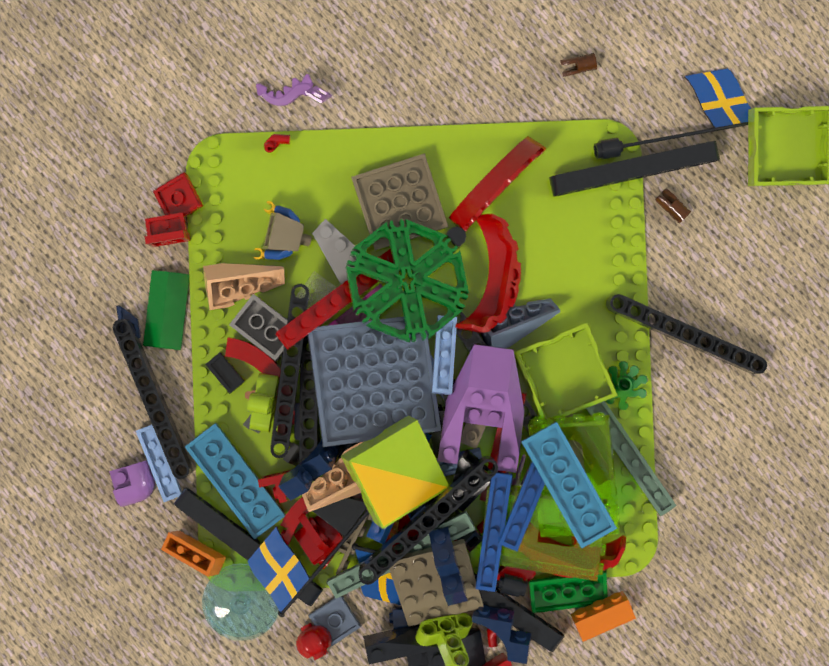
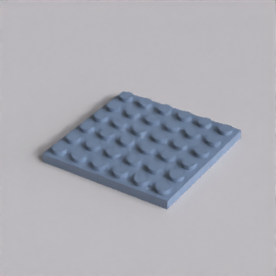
M404 317L380 319L381 323L399 330L405 328ZM371 321L364 324L363 322L321 326L308 334L323 447L371 440L381 434L386 428L408 415L418 420L423 433L441 431L436 394L432 393L433 371L428 336L425 341H422L421 335L416 334V341L412 342L411 335L409 334L410 342H406L367 327L366 325Z

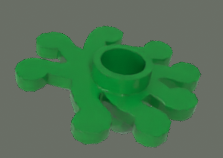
M621 361L619 363L621 369L619 377L616 366L608 368V372L612 374V383L618 396L608 399L606 402L613 404L615 398L620 397L618 406L621 410H626L629 407L626 402L627 397L639 396L645 398L647 396L645 389H633L637 388L640 384H646L648 378L645 375H640L636 379L635 376L639 373V368L633 365L630 367V372L627 373L629 365L626 361Z

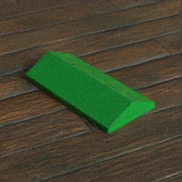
M152 270L143 346L181 350L190 274Z
M606 571L596 573V576L586 577V575L574 576L573 578L557 576L529 580L532 612L540 613L587 607L597 600L607 598Z

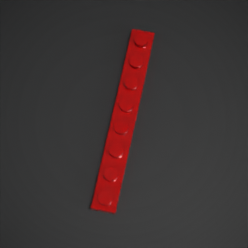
M391 248L378 258L393 263ZM363 274L358 275L356 282L359 296L378 283L379 280ZM348 280L276 332L275 335L287 350L352 302Z

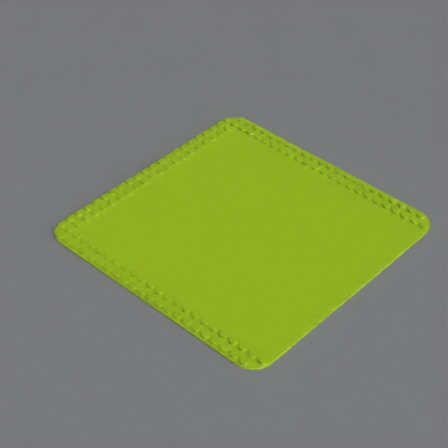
M596 119L223 133L203 139L190 153L186 165V173L203 204V207L187 216L188 233L191 240L188 241L195 438L217 423L259 479L262 476L292 470L296 467L284 461L283 458H275L271 454L270 444L275 408L270 432L261 431L257 433L243 425L252 413L247 411L248 399L245 398V393L255 390L258 375L261 372L242 360L225 357L245 380L241 386L229 394L205 365L219 352L225 356L227 337L253 343L229 325L249 299L245 300L243 298L234 302L235 305L227 308L209 310L203 266L226 263L284 267L285 284L264 293L261 291L257 292L254 295L287 319L291 290L294 285L301 283L308 287L309 300L307 309L341 285L312 234L317 227L326 219L355 246L370 235L351 177L425 153L448 224V228L438 230V232L446 235V232L451 228L457 227L449 219V216L516 145L529 136L546 148L545 152L533 161L482 214H494L505 219L509 225L507 228L513 240L517 241L519 250L516 253L517 260L521 263V280L515 306H524L531 301L551 299L560 309V313L506 349H513L515 355V352L549 340L565 331L588 323L607 370L610 366H616L619 377L621 370L619 363L626 361L629 365L627 373L630 372V367L636 365L639 368V373L635 376L636 379L640 375H645L648 378L646 384H640L637 388L633 389L643 388L647 391V396L645 398L639 396L627 397L626 402L629 407L626 410H621L618 406L620 397L615 398L613 404H608L607 402L606 404L655 473L649 328L609 311L606 307V300L610 296L617 294L648 306L643 178L554 197L549 177L641 157L640 145L624 148L620 157L601 160L600 158L596 159L594 154V143H598L600 140L617 137L623 144L638 142L634 133L617 121ZM271 135H290V145L280 144L272 153L264 150V143ZM267 201L273 202L275 206L279 205L291 209L300 219V223L304 225L303 234L311 235L312 237L309 246L300 245L298 251H293L291 256L280 260L265 258L258 260L254 258L261 256V252L254 249H263L271 214L264 211V209L270 210L272 208V205L266 203ZM477 221L466 232L464 244L453 253L456 254L461 251L467 280L468 298L467 300L459 299V302L465 305L464 309L460 310H463L462 312L466 318L479 305L486 289L489 274L487 244ZM423 236L410 239L414 262L434 247V242ZM450 241V243L448 244V247H449V248H454V247H455V246L451 243V241ZM372 244L367 248L366 252L367 254L379 257L389 250L390 246L375 251ZM447 262L428 276L450 286H457L456 274L452 263ZM405 275L403 282H407L409 286L412 279ZM379 281L359 297L361 299L364 298L365 295H367L380 283L382 284V286L386 285V283ZM298 287L294 293L297 298H302L305 296L306 291L303 287ZM422 297L426 323L434 325L437 322L438 315L445 316L447 314V308L444 305ZM615 298L613 300V306L618 309L620 307V301L617 298ZM401 299L383 312L379 320L404 317ZM352 302L320 325V327L327 326L352 307ZM299 306L294 307L292 310L294 317H298L303 313V309ZM632 306L630 309V313L633 316H636L638 313L635 306ZM460 314L456 316L457 323L461 320ZM463 329L461 335L463 338L469 339L472 336V331ZM436 333L428 339L430 355L433 358ZM457 335L453 379H457L470 353ZM309 343L306 346L307 351H310ZM295 346L287 350L289 356H295L298 352ZM515 355L521 392L527 394L526 400L541 419L530 385L525 379ZM282 356L278 361H276L280 365V367L282 362ZM312 361L306 364L307 371L313 370ZM291 365L286 366L284 372L288 376L293 375L295 368ZM300 367L295 397L296 403H300ZM313 380L306 383L307 390H312L315 386ZM436 394L437 405L445 407L444 399L440 394ZM312 399L306 402L308 410L312 409L315 405ZM524 406V417L529 413L526 406ZM583 409L575 412V414L614 474L613 478L600 485L596 484L589 472L587 476L617 527L614 531L592 542L590 547L609 543L622 535L626 536V548L619 564L604 571H606L607 577L630 576L644 569L654 557L658 544L657 511L588 411ZM309 419L306 421L307 429L314 427V420ZM557 420L545 424V426L547 427L553 424L554 422H557ZM533 422L530 425L531 432H537L540 429L538 422ZM292 425L290 442L299 445L300 440L294 439V425ZM486 426L477 448L480 447L482 457L491 455L497 427ZM524 427L522 428L521 441L530 437ZM309 438L305 443L308 449L314 446L312 438ZM430 439L429 445L433 451L432 441ZM460 442L459 452L475 449ZM522 442L520 444L517 470L522 455L525 454L526 458L519 478L521 481L532 462ZM276 444L273 449L281 453L285 447L283 444ZM337 455L335 463L340 459L339 455ZM196 463L197 494L248 532ZM508 472L509 474H512V477H516V473ZM455 474L445 476L449 486L453 483ZM275 484L265 486L285 514L302 497L300 495L291 501L279 503V500L275 499L273 493ZM544 485L530 521L540 532L549 538L573 546L571 529L567 522H562L559 519L560 510L546 485ZM510 494L505 524L507 523L515 499V496ZM480 495L464 510L467 511L476 530V526L486 517L488 503L479 500ZM313 511L306 514L309 518L318 516ZM284 517L256 539L263 543L276 526L280 534L283 529L287 530V528L280 525ZM366 519L363 525L366 527L362 538L357 537L355 543L361 547L378 550L383 544L367 537L372 521ZM301 522L299 523L295 533L303 527ZM198 524V541L226 556L220 573L207 577L212 583L229 591L266 590L253 574L248 560ZM293 535L289 547L300 559L307 574L311 577L320 564L314 565L311 563ZM482 541L471 552L468 551L473 571L476 574L478 572ZM502 545L499 567L505 561L529 562V559L522 552ZM337 551L325 569H322L313 581L321 588H330L327 580L336 575L345 554ZM356 551L353 555L349 554L347 560L350 563L347 569L359 564ZM537 567L536 575L531 580L557 577V575H553L548 571L545 572Z

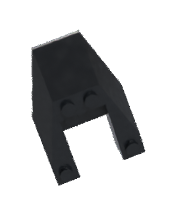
M420 624L363 636L369 665L407 656L408 666H445L437 644L422 646L417 643L415 637ZM470 628L468 635L461 639L469 657L467 666H483L486 660L481 630Z

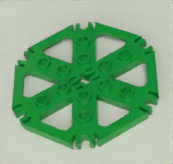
M400 219V227H395L392 220L389 223V228L386 222L357 244L350 253V256L354 257L356 261L348 260L345 268L353 311L361 307L357 310L356 315L358 316L360 313L366 314V318L362 321L363 324L367 323L369 319L372 320L366 325L367 327L406 342H410L409 334L411 335L412 342L416 341L415 335L420 334L422 341H425L427 335L428 339L431 338L463 311L460 309L465 307L464 304L459 302V299L467 300L469 294L461 251L453 254L458 247H448L451 241L450 238L446 239L445 242L442 241L448 235L407 219L405 221ZM412 233L434 242V247L415 262L409 237ZM380 238H387L390 243L393 263L367 254V248ZM447 262L452 263L456 274L457 286H450L428 276ZM363 274L384 282L386 285L367 300H363L359 297L356 277ZM405 275L412 279L409 286L407 282H403ZM422 297L444 305L447 308V314L434 325L426 323ZM400 299L405 320V328L402 330L383 324L379 320L380 315Z

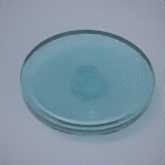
M234 564L221 569L218 575L212 576L203 593L202 608L207 622L218 634L228 639L244 641L257 638L271 628L278 615L279 609L274 600L255 577L248 564Z

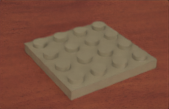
M425 153L351 177L369 234H372L386 222L389 228V223L392 220L395 227H400V219H403V221L407 219L435 231L448 228ZM412 233L409 237L414 239L420 237V235ZM382 237L373 243L376 251L389 247L390 243L387 238Z
M464 539L453 541L452 544L465 585L468 600L466 602L448 606L443 594L441 579L435 567L432 547L405 554L389 569L408 627L420 624L424 620L476 610L478 607H484L480 591L475 589L476 578Z

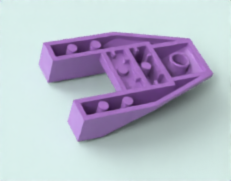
M473 345L453 385L452 394L448 395L446 399L438 455L439 462L457 464L464 422L502 428L497 458L498 470L517 472L525 410L513 349Z

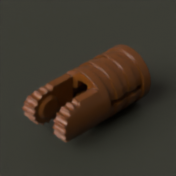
M594 53L560 60L561 65L575 63L576 66L574 69L563 71V77L597 70V61Z
M666 188L662 192L663 196L659 195L655 200L673 219L681 223L691 211Z

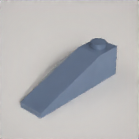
M551 299L531 301L524 306L517 307L514 304L513 307L509 308L506 314L507 318L502 323H497L489 332L480 334L487 346L508 348L559 314L560 309Z

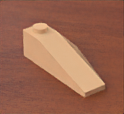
M226 263L203 266L209 310L235 305L234 302L243 298L247 300L257 292L261 291L264 293L285 284L284 267Z
M360 442V443H358V444H356V445H354V446L348 448L346 451H344V452L342 453V455H343L344 453L348 452L349 450L353 449L354 447L358 446L359 444L363 443V442ZM340 458L333 465L332 470L318 477L311 484L309 491L302 494L308 511L311 512L359 494L361 491L353 481L342 458Z

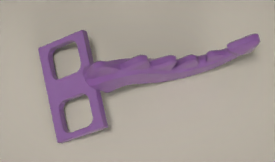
M309 74L304 76L302 82L297 78H293L292 87L284 86V94L278 90L276 96H274L273 91L267 93L266 86L260 83L256 84L257 94L270 104L276 106L289 105L301 95L309 96L319 103L325 102L332 96L318 86L313 87L314 83H312Z

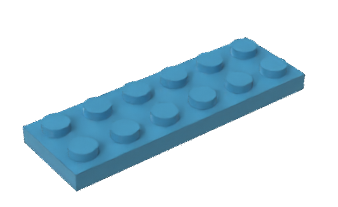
M557 422L521 441L581 548L617 529Z
M217 423L185 446L186 450L254 539L285 517L286 514L265 486L259 488V478Z

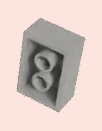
M253 294L229 325L272 359L278 361L283 355L284 345L275 334L287 325V319Z

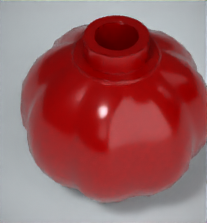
M311 623L301 628L302 632L296 640L299 654L307 659L313 657L314 660L328 654L327 648L332 644V637L328 629L321 625L312 626Z

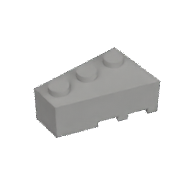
M325 219L312 234L340 284H343L348 280L345 268L347 261H356L354 257L350 256L355 245Z

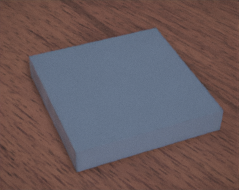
M343 596L337 599L333 598L308 615L314 625H321L328 629L332 637L330 647L361 627L360 622Z

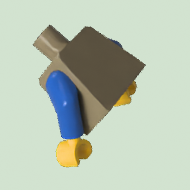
M267 201L266 203L272 205V208L270 210L264 209V211L271 214L263 249H254L260 251L261 256L254 258L258 260L264 258L280 260L291 256L293 251H298L300 245L309 246L312 237L311 235L303 234L304 225L300 223V219L291 209L279 205L275 206L273 202Z

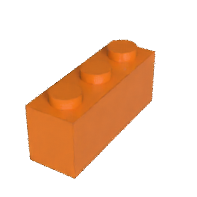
M180 530L168 532L161 548L162 551L207 577L218 575L226 559V556Z
M623 591L613 593L603 600H597L593 604L585 608H579L570 614L583 642L636 619L630 602Z

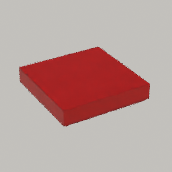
M185 172L153 190L165 215L183 212L186 217L203 207Z

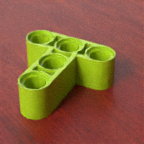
M259 373L255 393L250 394L247 411L252 412L250 429L270 432L279 376Z
M466 613L424 620L420 623L416 633V641L422 646L437 644L445 666H467L469 657L461 639L468 635L473 623L472 618Z

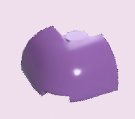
M147 460L109 471L114 486L113 493L120 507L141 502L152 494L155 479Z

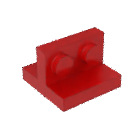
M183 212L145 219L147 236H144L145 244L158 247L191 241Z
M291 470L262 476L258 479L259 488L275 484L273 488L275 499H278L279 503L287 502L289 498L278 486L283 475Z
M302 514L298 519L303 527L293 535L311 563L316 565L334 550L343 539V536L319 516L309 518L307 515Z

